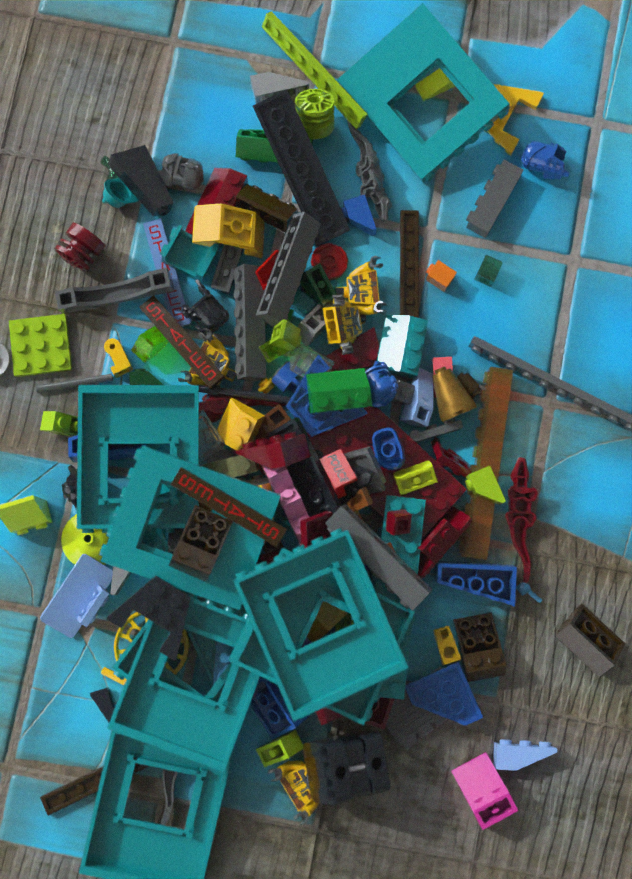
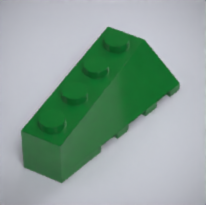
M238 130L235 158H240L244 161L252 159L262 163L277 162L279 164L264 130Z

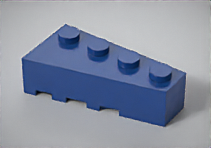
M438 561L436 563L434 580L437 583L515 607L516 566Z

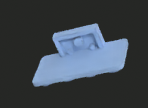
M82 554L40 616L41 621L67 637L73 638L82 625L87 627L89 623L92 624L100 606L103 607L108 601L109 593L106 591V588L112 580L113 570L89 555Z

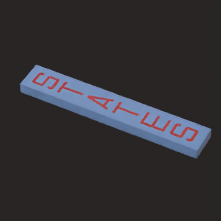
M158 219L143 223L156 270L167 268L172 275L174 292L163 294L167 311L182 328L190 326V318L187 319L182 314V306L185 304L176 269L161 262L162 255L160 252L164 244L168 245L162 220Z

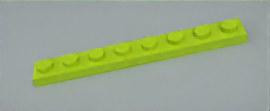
M272 11L266 13L262 28L318 89L326 90L332 94L334 106L356 129L361 127L367 113Z

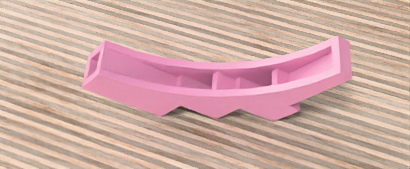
M261 465L274 492L281 495L279 502L299 545H301L300 521L309 518V515L300 495L294 487L286 467L270 469Z

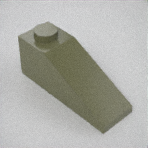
M241 455L200 465L231 477L259 470L256 462Z

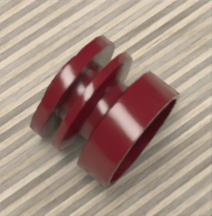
M73 222L65 232L71 240L60 239L59 242L64 247L56 245L54 250L72 267L88 272L90 267L86 263L91 265L94 263L89 254L99 256L105 248V244L92 232Z

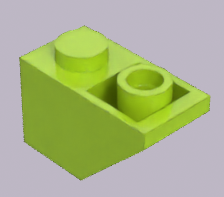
M43 411L40 430L59 435L76 436L78 435V417L57 411Z

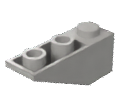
M271 72L250 76L256 104L286 89L290 96H297L302 91L309 89L308 81Z

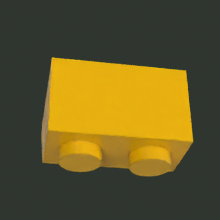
M231 398L216 432L227 446L239 450L243 448L242 444L254 441L265 415Z

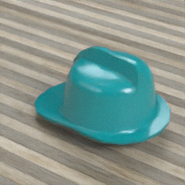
M120 178L108 179L104 182L103 204H109L114 208H121L128 203L139 201Z

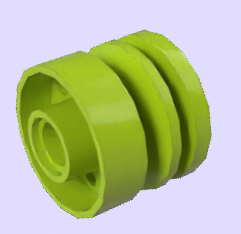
M308 89L299 93L295 99L296 110L309 139H321L330 135L334 130V97L332 94L322 89Z

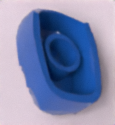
M384 428L376 431L372 436V443L378 464L387 470L400 469L405 463V451L397 432L393 428Z

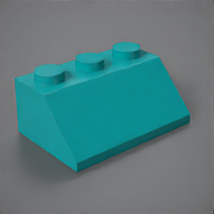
M385 315L377 361H384L389 367L388 371L390 374L409 379L418 376L428 320L405 315Z

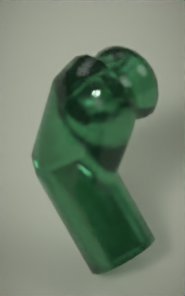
M103 156L100 163L108 168V179L119 178L108 164L110 158Z

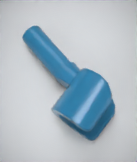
M522 582L516 586V589L522 596L528 593L538 603L542 601L528 584Z

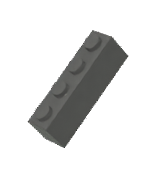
M503 160L501 165H496L492 173L495 175L493 180L489 179L484 187V190H486L484 196L479 195L475 203L477 206L476 210H471L466 218V221H468L467 229L484 238L487 237L518 182L523 169L506 160Z

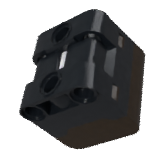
M354 731L304 743L303 753L311 798L315 803L335 806L350 802L355 797L363 795L372 796L390 790L382 736L379 732Z

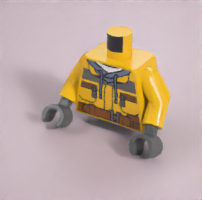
M373 256L370 261L352 271L346 277V287H336V294L344 295L345 298H348L351 306H357L359 313L365 316L377 313L385 315L387 312L381 310L382 306H387V304L379 301L377 272L373 270L374 267H383L382 263L376 265V261L381 259L378 256Z
M333 295V307L323 308L328 343H341L339 345L343 350L342 355L353 353L352 343L356 340V336L362 333L361 324L366 322V316L359 313L357 306H351V303L345 300L344 295Z
M203 328L207 335L204 337L199 334V338L207 340V342L204 341L201 350L222 372L225 379L233 382L236 372L228 368L231 362L228 351L223 343L212 335L211 330ZM192 368L189 371H180L185 374V379L178 378L179 382H188L190 385H206Z
M287 761L275 769L268 770V774L275 773V778L271 781L280 780L297 810L301 811L294 816V820L301 816L302 823L299 826L306 824L309 816L315 811L319 803H315L311 798L305 763L303 761Z

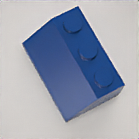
M260 676L250 705L271 739L274 740L299 726L310 715L293 721L278 685Z

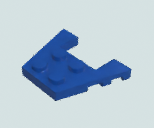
M317 355L306 374L326 372L330 367L320 355ZM306 374L286 405V408L294 418H300L310 437L367 414L364 408L346 409L342 412L337 410L310 414Z

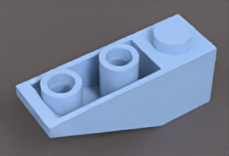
M419 367L418 376L413 377L411 385L415 386L411 404L404 406L400 421L414 427H428L433 411V373Z
M500 739V742H494L493 765L495 769L517 771L557 753V748L551 746V742H539V745H533L531 741L520 740L519 744L512 743V740Z

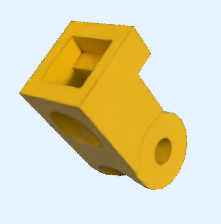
M114 338L108 339L104 344V349L115 364L110 368L114 376L118 378L132 371L133 368L120 342Z
M444 626L434 629L433 633L438 645L437 648L442 666L460 661L461 657L450 627Z

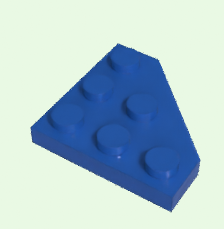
M458 661L405 685V690L414 706L465 726L483 718Z

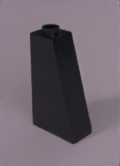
M146 145L111 154L108 163L110 168L153 217L167 215L174 202Z

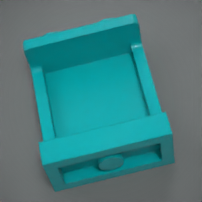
M179 225L177 229L173 228L169 239H171L169 244H164L160 252L162 255L161 262L195 280L199 279L202 283L219 251L220 245L215 243L208 247L192 243L193 235L182 230L183 226Z

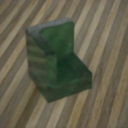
M485 255L474 280L491 287L503 264L502 261Z

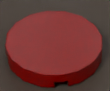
M333 243L322 244L314 250L311 257V266L321 263L329 281L336 280L347 269V254L342 247Z

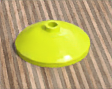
M76 514L66 523L61 536V544L66 557L73 564L77 563L82 554H87L100 562L102 556L99 555L103 544L107 545L109 537L106 536L107 533H102V529H94V533H82V529H77ZM87 535L91 536L90 542L85 541Z

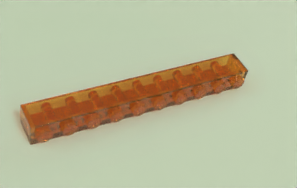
M490 367L483 375V383H486L485 390L481 391L480 396L483 406L478 411L480 427H477L475 432V438L478 441L477 446L473 448L472 457H475L474 465H471L470 469L473 473L491 466L498 482L513 370ZM467 488V495H470L469 503L466 502L464 513L472 518V522L463 532L464 540L460 541L459 552H462L461 557L487 560L495 503L474 495Z

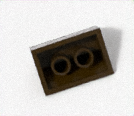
M247 184L236 196L237 207L256 212L266 224L286 233L292 215L297 214L296 206L290 202L280 201L274 194L270 193L268 195L262 192L263 190L258 186Z
M582 603L564 621L555 635L562 644L569 648L576 657L599 677L615 666L625 645L617 635Z

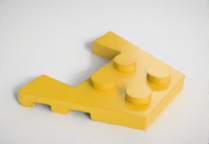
M493 84L509 102L510 109H508L509 112L505 117L494 121V126L487 132L511 156L519 139L503 131L518 102L536 110L544 93Z

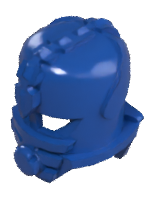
M537 141L528 143L522 155L523 157H521L522 165L525 169L543 173V179H560L562 176L569 177L570 175L564 169L565 163L562 160L565 159L566 151L557 143L555 146L553 143L550 145Z
M375 361L373 367L365 371L370 385L373 407L387 406L395 398L399 388L396 378L393 375L391 376L388 371L389 367L384 361Z

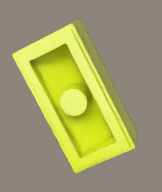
M429 460L393 473L400 495L438 482L433 465Z

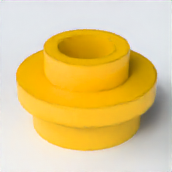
M272 377L262 379L258 384L260 386L258 391L268 393L275 386L272 382Z

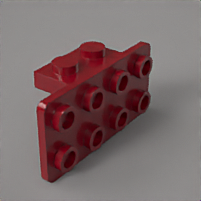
M451 506L423 537L418 548L420 550L418 576L420 578H424L430 573L431 569L442 559L447 550L456 542L464 530L469 527L472 522V518L469 515Z

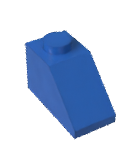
M365 194L343 201V208L341 210L345 219L347 218L348 224L371 236L375 235L376 226Z

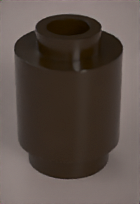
M461 372L457 376L472 399L481 392L480 384L468 372L466 374Z

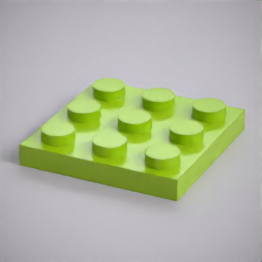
M66 314L9 320L15 377L72 370Z

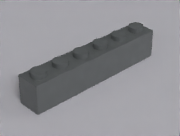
M306 212L292 215L256 313L257 317L271 326H275L283 319H288L289 310L294 302L297 288L300 286V280L306 269L309 255L313 250L315 238L319 233L318 230L321 223Z
M243 264L235 268L233 275L235 280L234 316L236 317V327L234 333L236 336L235 354L237 362L235 372L237 380L259 381L266 378L265 321L256 316L264 290L255 273L260 266Z
M346 504L342 505L325 523L328 526L329 532L342 528V531H349L363 565L366 564L371 569L372 575L377 579H381L386 584L387 590L392 594L395 593L406 608L410 607L414 610L432 591Z

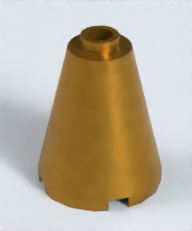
M444 366L435 370L436 374L433 375L439 416L442 422L476 408V403L450 368L446 369Z

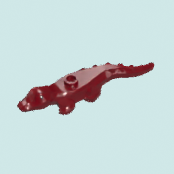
M206 394L202 398L203 401L199 402V417L206 415V421L210 423L217 422L223 417L231 398L249 407L256 405L276 407L279 404L283 407L287 404L223 395L216 397Z
M519 457L510 475L513 486L509 487L507 491L509 506L505 517L513 545L523 563V581L527 583L530 578L531 563L525 539L526 531L529 527L533 526L537 519V516L532 512V502L536 500L538 491L535 487L528 488L529 471L525 458Z

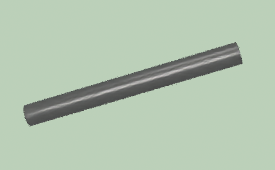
M111 373L37 385L36 391L37 393L78 387V385L113 381V376Z

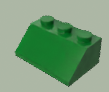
M364 368L306 374L310 414L372 406L370 385Z

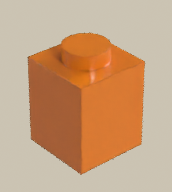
M438 260L435 265L431 263L427 269L426 281L445 292L457 272Z

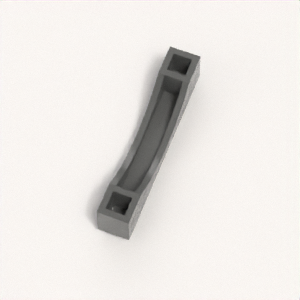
M163 268L117 283L55 291L58 310L63 314H69L174 292L171 272L167 268Z

